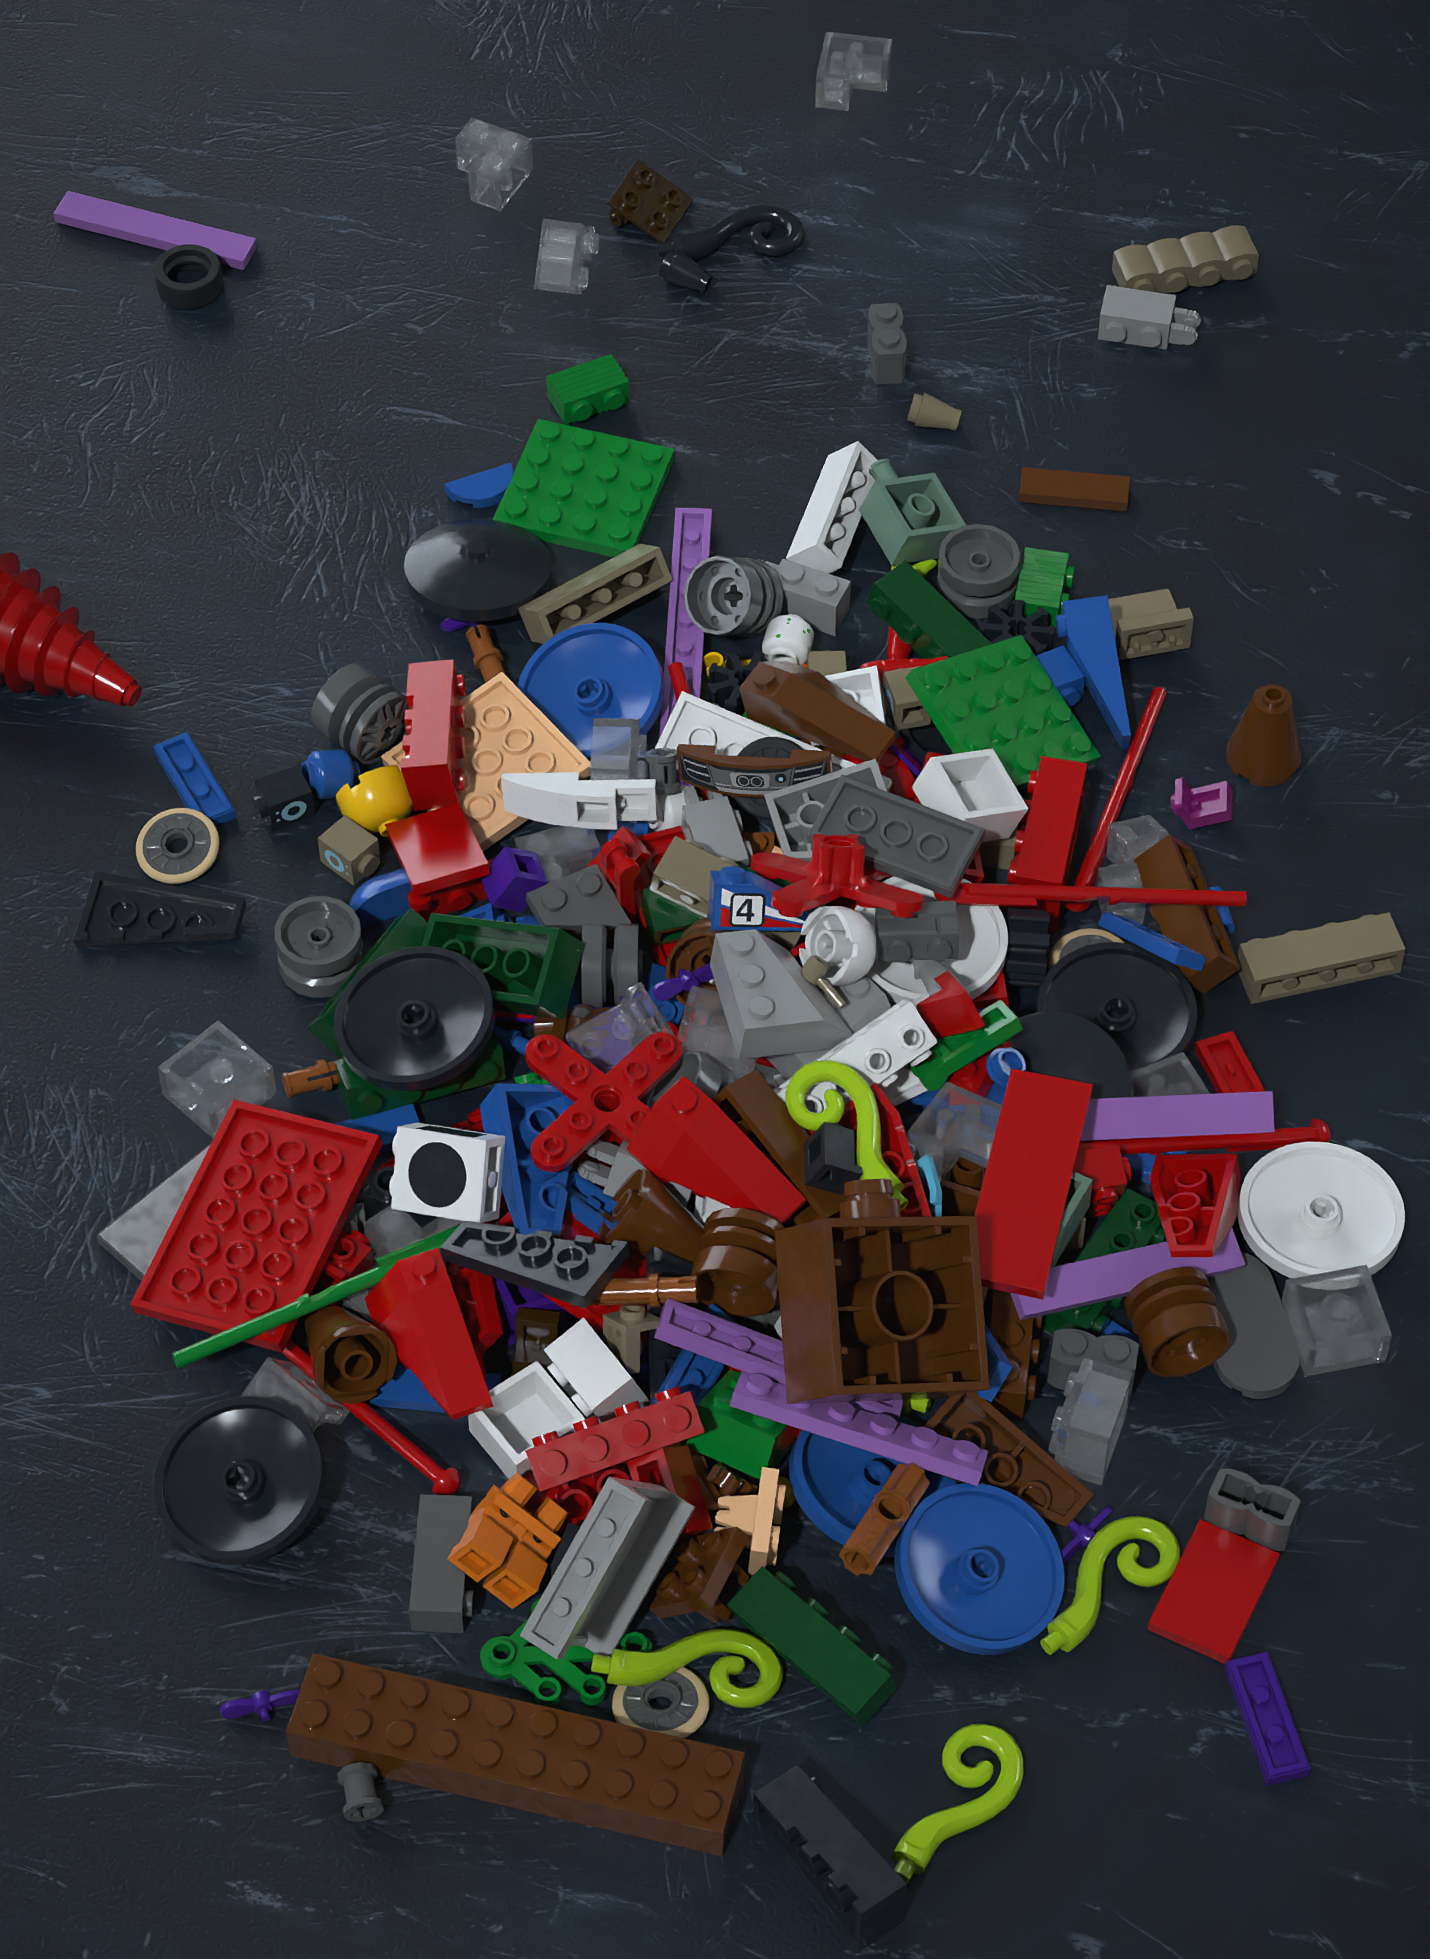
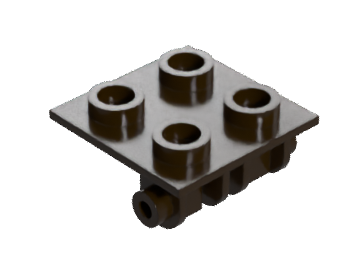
M637 159L607 202L612 207L609 212V221L612 225L619 227L625 225L630 220L658 242L663 243L693 199Z

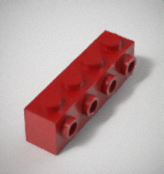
M676 1386L654 1394L657 1403L641 1408L639 1402L635 1401L615 1408L616 1418L600 1423L596 1415L574 1423L575 1433L559 1438L555 1430L532 1438L534 1447L525 1450L539 1491H544L704 1433L705 1431L691 1391L682 1394L680 1387Z

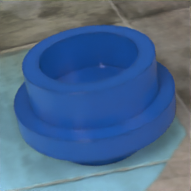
M1010 1047L997 1048L986 1059V1069L990 1078L1004 1088H1007L1011 1068L1026 1070L1023 1056L1017 1050Z

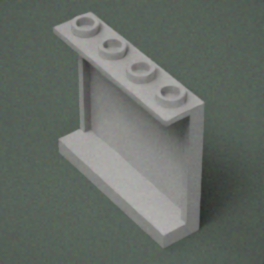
M608 1477L520 1636L555 1659H563L570 1646L586 1647L595 1654L611 1657L612 1649H616L696 1507L661 1485Z

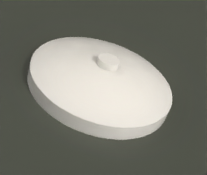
M895 876L882 881L885 884L919 893L924 897V902L937 901L933 891ZM963 878L961 880L962 883H971ZM857 905L854 910L861 913L869 921L875 933V908H865ZM956 905L959 922L958 959H945V967L963 984L971 1000L984 993L996 981L1006 960L1008 930L1004 916L998 906ZM876 951L874 963L866 976L885 993L888 1000L899 1003L901 1000L912 1001L920 996L929 997V993L921 978H914V966L911 960L904 962L878 961Z
M1300 1142L1280 1147L1266 1154L1249 1170L1242 1184L1239 1196L1238 1221L1241 1232L1249 1247L1269 1267L1297 1281L1331 1286L1349 1284L1365 1279L1379 1271L1390 1261L1401 1240L1405 1223V1210L1401 1194L1391 1177L1367 1156L1337 1144Z

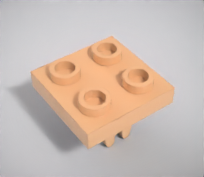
M762 1467L758 1495L718 1498V1506L728 1510H719L717 1512L715 1522L725 1527H716L714 1531L737 1526L749 1536L744 1546L751 1549L748 1568L749 1577H752L761 1566L766 1569L767 1565L775 1566L780 1526H773L772 1523L781 1525L786 1485L778 1484L779 1469Z

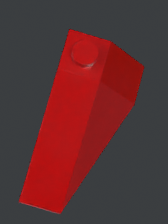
M1156 1155L1150 1175V1184L1171 1257H1213L1238 1217V1201L1242 1187L1238 1155Z

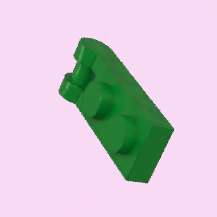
M1001 999L979 1012L985 1026L977 1030L937 1038L938 1043L929 1048L932 1054L927 1059L913 1067L909 1063L907 1064L911 1072L919 1078V1081L927 1090L936 1091L940 1089L946 1082L947 1076L963 1066L973 1063L979 1056L997 1045L1007 1042L1010 1037L1023 1030L1017 1016Z

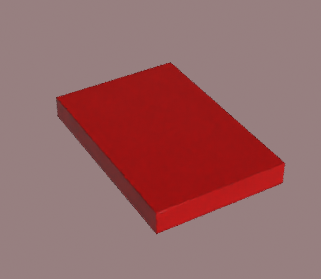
M459 803L385 824L387 836L415 896L424 895L490 874L488 862Z
M1200 1519L1148 1622L1147 1630L1225 1664L1226 1661L1231 1660L1277 1566L1280 1553Z

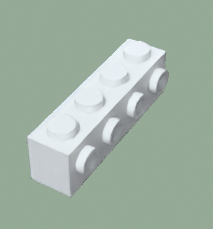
M859 441L828 455L787 554V560L828 574H833L837 569L841 568L862 516L859 509L875 482L869 474V469H872L870 466L878 461Z
M901 1000L815 1061L831 1060L842 1063L859 1073L869 1086L876 1083L880 1089H883L898 1078L896 1071L908 1063L913 1067L927 1059L932 1054L929 1048L938 1042L911 1001ZM791 1077L773 1089L785 1106L786 1089ZM823 1082L812 1086L807 1091L805 1105L813 1113L824 1111L826 1108L824 1093L828 1089L838 1091L843 1097L845 1104L852 1099L840 1086L830 1082Z

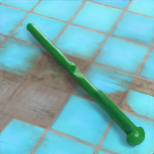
M459 1225L375 1259L379 1266L332 1285L316 1295L310 1297L306 1293L290 1304L172 1353L174 1363L179 1369L371 1288L379 1283L398 1260L435 1248H439L441 1254L440 1247Z

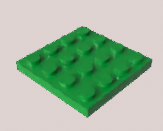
M538 419L493 520L507 522L524 528L543 542L615 557L639 544L675 459L674 449Z
M1022 635L912 669L905 677L953 754L993 748L1018 791L1028 788L1031 770L1038 771L1041 756L1087 763V767L1094 765L1101 757Z

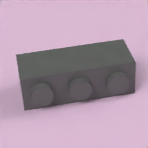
M420 1494L409 1604L411 1631L464 1633L465 1617H473L474 1590H468V1580L471 1577L447 1560L453 1547L460 1542L469 1525L468 1520L473 1512L472 1496Z

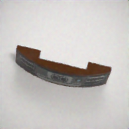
M678 744L677 747L680 780L704 790L726 795L765 798L764 794L833 772L831 751L793 749L790 758L717 755V747L712 745Z

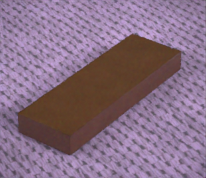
M1022 467L1018 502L1127 512L1130 476Z

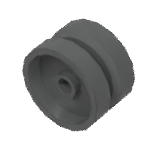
M983 524L961 526L950 532L940 545L937 591L959 613L967 618H988V609L995 604H998L999 609L1003 612L1011 606L1012 601L1015 600L1018 585L1020 552L1016 541L1007 532L994 526Z
M316 896L294 902L280 914L274 926L279 973L285 984L298 994L312 998L332 997L364 958L360 920L353 908L339 899Z
M583 924L582 942L585 945L581 964L582 1004L594 1008L606 1007L608 986H614L615 1006H619L621 996L636 995L637 1009L639 1010V987L643 986V949H640L639 924H618L614 933V948H608V935L604 924Z

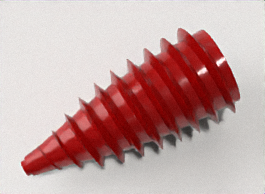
M12 552L2 554L0 556V685L6 683L8 688L15 693H24L35 688L41 696H51L61 690H65L69 697L75 698L86 695L94 697L97 701H107L121 707L126 705L129 707L134 706L141 696L142 688L138 686L137 680L110 658V653L105 654L94 643L95 632L93 630L83 633L78 628V608L72 606L61 612L59 610L61 593L58 587L50 586L40 593L41 576L39 571L35 568H29L20 573L18 556Z

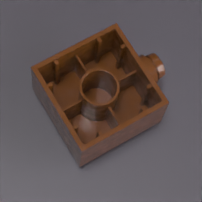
M865 1179L845 1183L844 1198L847 1199V1202L839 1204L840 1218H823L775 1231L787 1404L939 1399L990 1390L976 1216L901 1217L900 1200L892 1198L894 1194L892 1181L890 1179Z

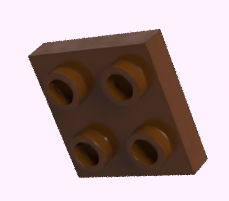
M736 1526L684 1539L675 1550V1560L668 1574L657 1584V1595L649 1609L661 1619L697 1611L713 1623H718L719 1619L728 1621L731 1612L718 1599V1596L725 1583L732 1588H736L738 1583L744 1586L748 1582L749 1576L739 1567L736 1561L749 1536Z

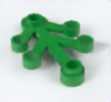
M540 1599L536 1600L532 1604L531 1614L534 1611ZM529 1618L510 1637H494L488 1640L481 1649V1666L487 1674L501 1680L514 1678L535 1696L536 1702L541 1706L552 1708L560 1702L561 1685L555 1678L539 1677L527 1665L544 1664L576 1690L582 1702L587 1705H597L605 1698L606 1688L604 1680L595 1674L586 1675L572 1664L573 1662H590L593 1660L595 1653L586 1647L570 1646L563 1659H555L537 1646H527L530 1642L521 1637L520 1634ZM638 1632L625 1634L616 1648L628 1650L627 1646L638 1644L642 1646L639 1652L652 1651V1645L648 1637ZM499 1652H508L510 1654L506 1659H497L494 1656ZM591 1685L597 1686L600 1689L596 1694H588L584 1690ZM545 1688L555 1690V1694L550 1697L542 1696L540 1692Z

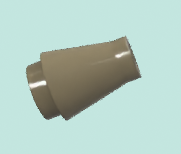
M925 392L924 395L915 393L907 421L915 423L914 427L956 431L962 410L955 409Z

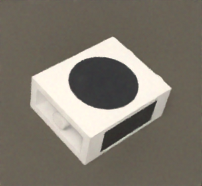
M418 1122L397 1127V1134L392 1145L395 1155L394 1174L389 1185L390 1195L392 1196L391 1209L477 1223L499 1219L505 1136Z

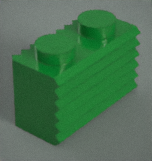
M612 354L546 376L547 397L566 425H569L570 422L584 421L591 415L601 414L603 410L607 412L608 410L618 409L623 404L626 405L629 402L628 378L625 377L624 372H622L621 367L619 368Z
M1025 547L1015 600L1025 601L1024 618L1035 613L1038 607H1042L1048 612L1047 627L1053 625L1056 628V615H1061L1063 601L1069 600V594L1064 593V588H1072L1075 567L1068 566L1069 553Z

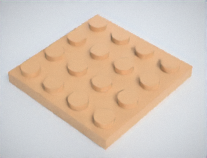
M503 672L460 700V705H464L466 714V728H460V736H464L466 745V759L460 760V768H464L466 776V791H460V806L483 852L528 820L504 810L502 773L579 772V779L585 780L594 773L592 763ZM403 741L381 756L385 766L398 765L400 772L401 759L405 758V751H403L402 747Z

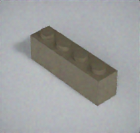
M638 544L519 607L518 610L531 641L544 644L564 630L596 622L671 582L672 577L660 547Z
M674 836L653 873L650 890L705 918L708 917L710 871H721V868L727 866H739L729 858H718L706 852L700 844L693 840H683ZM759 931L788 951L798 946L804 935H800L801 931Z
M1390 912L1379 915L1369 914L1355 920L1341 923L1331 922L1322 927L1303 931L1293 930L1284 935L1265 939L1255 938L1246 943H1241L1237 958L1241 969L1238 970L1250 1003L1254 1004L1400 973L1405 946Z

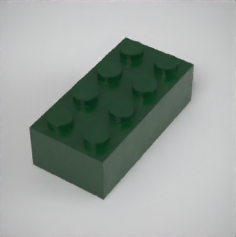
M437 913L430 914L422 946L448 949L472 961L484 974L489 984L496 1011L564 1020L585 945L560 928Z

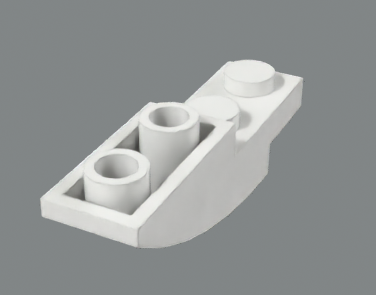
M579 772L502 773L501 775L504 810L520 817L553 825L586 829H617L618 821L657 820L656 779L580 780Z

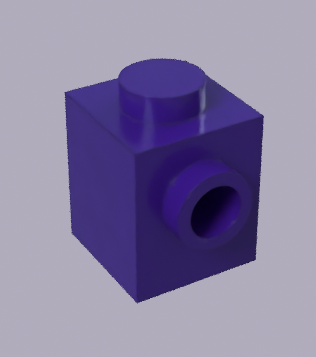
M504 847L489 865L490 874L481 877L492 907L524 912L528 907L526 893L547 884V879L537 853L510 847Z

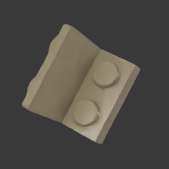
M1169 589L1108 599L1118 661L1190 648L1194 621L1190 607L1177 609Z

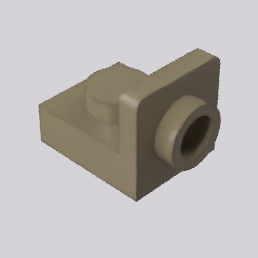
M635 1304L624 1305L620 1307V1311L603 1314V1342L629 1375L640 1372V1355L643 1350L640 1332L657 1329L659 1317L646 1311L645 1307Z

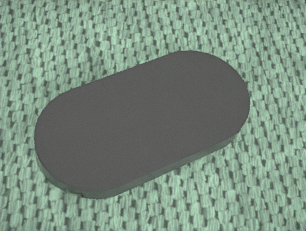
M1241 1252L1246 1264L1241 1270L1207 1278L1210 1284V1291L1216 1298V1307L1222 1313L1231 1335L1229 1348L1213 1364L1220 1380L1231 1390L1234 1387L1236 1390L1241 1391L1243 1396L1253 1399L1271 1398L1283 1393L1295 1378L1300 1362L1299 1349L1269 1269L1256 1257Z

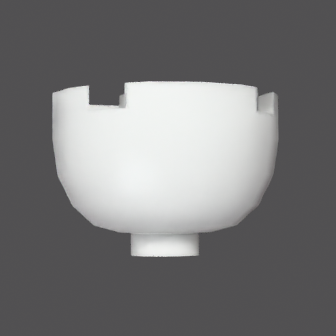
M822 906L809 914L800 934L806 935V950L799 948L802 967L810 956L817 955L830 965L824 978L833 987L853 984L865 976L874 963L877 951L876 936L869 921L861 913L843 906Z

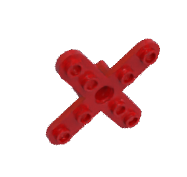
M814 834L811 862L772 852H761L751 856L750 868L758 872V875L764 879L780 878L790 881L789 886L772 893L771 906L778 909V913L782 916H802L804 911L825 906V903L841 896L856 900L857 905L861 907L888 909L891 915L901 918L913 917L915 912L923 909L924 897L921 894L878 882L879 880L890 878L891 875L864 865L866 847L859 845V836L855 834L845 836Z
M653 1033L646 1037L605 1074L553 1035L544 1034L532 1038L526 1045L525 1050L527 1065L574 1102L532 1142L531 1159L536 1167L546 1172L561 1171L597 1139L608 1143L616 1141L620 1145L624 1140L629 1144L651 1110L640 1100L676 1068L681 1061L682 1046L680 1041L669 1033Z

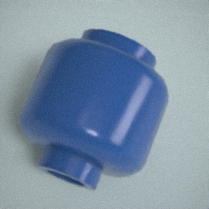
M343 749L314 751L308 756L307 761H304L301 765V772L312 791V796L317 800L336 799L337 792L345 784L348 783L350 789H352L354 784L359 783V765L357 761H352L349 753Z

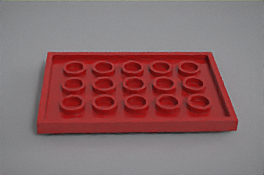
M233 1099L130 1303L134 1313L216 1335L290 1304L301 1295L308 1293L310 1296L383 1145L379 1135ZM299 1318L243 1342L283 1353Z

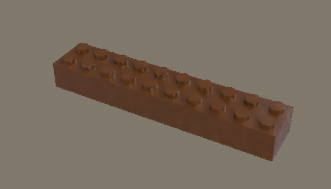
M315 1653L312 1654L286 1730L290 1756L341 1768L358 1762L373 1763L377 1768L379 1777L723 1857L745 1777V1752Z

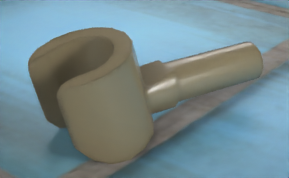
M817 955L810 956L802 967V976L808 982L818 985L833 1004L840 1009L846 1002L830 982L824 978L830 965Z

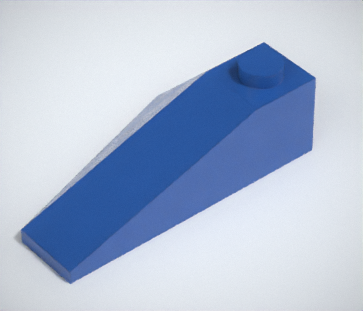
M1108 595L1063 601L1061 615H1056L1058 638L1065 637L1067 651L1084 674V682L1120 748L1129 749L1131 733Z
M496 1084L480 1104L484 1133L505 1136L501 1189L516 1233L527 1235L535 1233L536 1230L553 1232V1238L558 1239L561 1235L568 1194L566 1191L568 1174L573 1162L561 1171H543L532 1162L531 1146L535 1138L574 1102L554 1086L548 1084Z

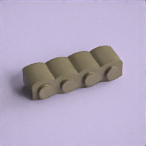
M1235 225L1221 228L1213 233L1196 232L1181 239H1161L1147 246L1136 244L1122 247L1113 253L1112 271L1119 287L1159 293H1174L1184 290L1189 286H1211L1223 279H1246L1257 273L1259 254L1246 227Z

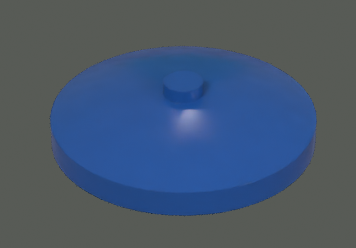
M589 623L564 630L546 641L525 665L517 688L591 763H597L624 753L647 734L660 713L665 693L663 671L656 655L646 641L638 634L615 624Z
M902 1415L898 1419V1422L913 1427H920ZM802 1430L790 1454L789 1478L795 1498L807 1517L827 1536L845 1545L865 1515L875 1495L880 1492L898 1463H907ZM925 1470V1476L930 1485L917 1506L932 1493L944 1487L957 1484L956 1481L938 1473ZM897 1538L883 1557H894Z
M962 1483L944 1487L929 1495L913 1510L897 1538L894 1555L895 1573L906 1605L917 1621L928 1632L953 1648L980 1655H996L1014 1651L1039 1635L1048 1626V1623L1052 1621L1058 1611L1063 1596L1065 1579L1063 1560L1056 1539L1039 1514L1026 1502L1008 1491L987 1484L975 1486L969 1483Z

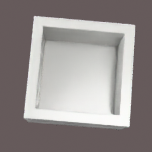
M993 748L931 757L912 786L923 806L984 828L985 837L982 842L1009 838L1028 810L1027 805Z
M584 1318L544 1349L553 1361L547 1367L548 1370L569 1394L586 1418L597 1415L599 1422L602 1423L616 1418L615 1408L635 1401L639 1402L641 1408L650 1405V1400Z
M535 1361L489 1390L493 1407L468 1415L469 1431L508 1479L516 1472L523 1477L533 1472L525 1450L534 1447L532 1438L555 1430L559 1438L575 1433L574 1423L585 1420V1417L538 1361Z

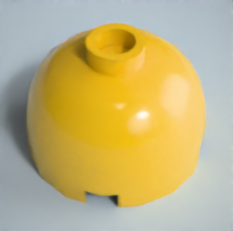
M398 765L379 767L358 776L361 783L350 789L348 783L345 784L336 794V802L342 815L347 816L370 834L380 833L382 837L387 836L385 824L408 818L413 810V802Z

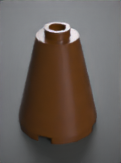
M1271 684L1260 687L1252 697L1228 741L1226 762L1233 774L1237 777L1241 774L1248 778L1249 784L1273 787L1286 783L1291 779L1292 774L1299 770L1302 761V749L1292 696L1285 688Z
M644 1168L643 1171L640 1169L634 1171L612 1198V1200L617 1202L612 1215L606 1211L603 1215L612 1223L617 1220L619 1222L611 1230L605 1224V1219H603L602 1224L598 1228V1237L612 1245L613 1240L627 1241L630 1252L646 1257V1252L649 1249L656 1247L694 1264L695 1257L700 1252V1240L704 1234V1226L652 1172Z
M330 1304L307 1315L305 1330L314 1377L324 1393L339 1403L356 1404L377 1395L378 1392L376 1390L385 1380L389 1383L394 1375L397 1357L395 1346L383 1330L336 1304Z

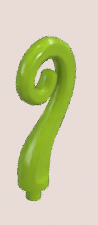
M813 1061L803 1065L791 1077L786 1089L785 1102L790 1116L802 1128L813 1132L824 1122L838 1124L845 1110L843 1097L838 1091L834 1089L825 1091L826 1108L820 1113H813L807 1109L805 1095L812 1086L823 1082H830L844 1089L854 1102L857 1113L856 1166L862 1167L863 1173L859 1179H890L894 1192L892 1198L900 1200L901 1212L908 1205L909 1201L901 1194L904 1184L887 1166L882 1157L879 1110L869 1084L855 1070L836 1061Z
M1130 1516L1115 1520L1097 1532L1088 1543L1082 1556L1072 1604L1048 1623L1047 1630L1049 1634L1040 1641L1046 1653L1052 1655L1058 1649L1070 1652L1089 1635L1100 1611L1104 1563L1110 1552L1118 1545L1128 1540L1140 1539L1153 1544L1160 1553L1159 1562L1155 1566L1149 1568L1142 1567L1137 1563L1140 1547L1136 1543L1127 1544L1117 1556V1565L1122 1576L1128 1582L1136 1586L1149 1588L1159 1586L1171 1578L1180 1560L1181 1552L1176 1536L1167 1525L1153 1518Z
M712 1629L698 1632L651 1652L613 1648L611 1657L594 1654L591 1665V1672L608 1674L607 1683L642 1686L657 1682L692 1661L714 1653L741 1655L755 1663L760 1671L759 1680L754 1686L737 1687L729 1680V1676L741 1674L745 1669V1660L740 1656L730 1655L721 1657L714 1663L709 1675L711 1688L718 1699L737 1708H754L769 1702L779 1691L783 1681V1667L774 1649L759 1637L735 1629Z
M971 1724L956 1731L946 1742L942 1753V1765L948 1778L956 1785L964 1788L981 1787L993 1775V1765L987 1760L979 1762L975 1767H967L962 1763V1753L968 1748L975 1746L987 1748L997 1755L1001 1762L1000 1775L995 1785L981 1797L927 1815L914 1823L905 1832L892 1853V1859L897 1864L894 1871L905 1883L909 1882L913 1873L920 1874L925 1871L933 1854L943 1841L992 1819L1003 1811L1015 1798L1023 1780L1024 1761L1016 1741L1004 1729L989 1724Z

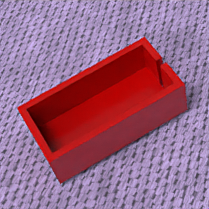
M1041 756L1038 771L1031 770L1027 793L1031 794H1029L1028 800H1024L1028 810L1021 819V823L1026 824H1022L1021 830L1018 829L1014 847V853L1016 854L1014 860L1010 862L1007 883L1067 885L1082 814L1087 763ZM1036 900L1037 907H1011L1047 911L1050 917L1048 930L1057 931L1063 901Z

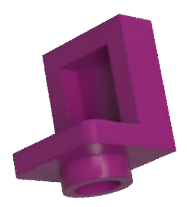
M1184 777L1175 779V794L1171 795V806L1174 814L1182 818L1189 830L1232 820L1233 790L1228 781L1191 789Z

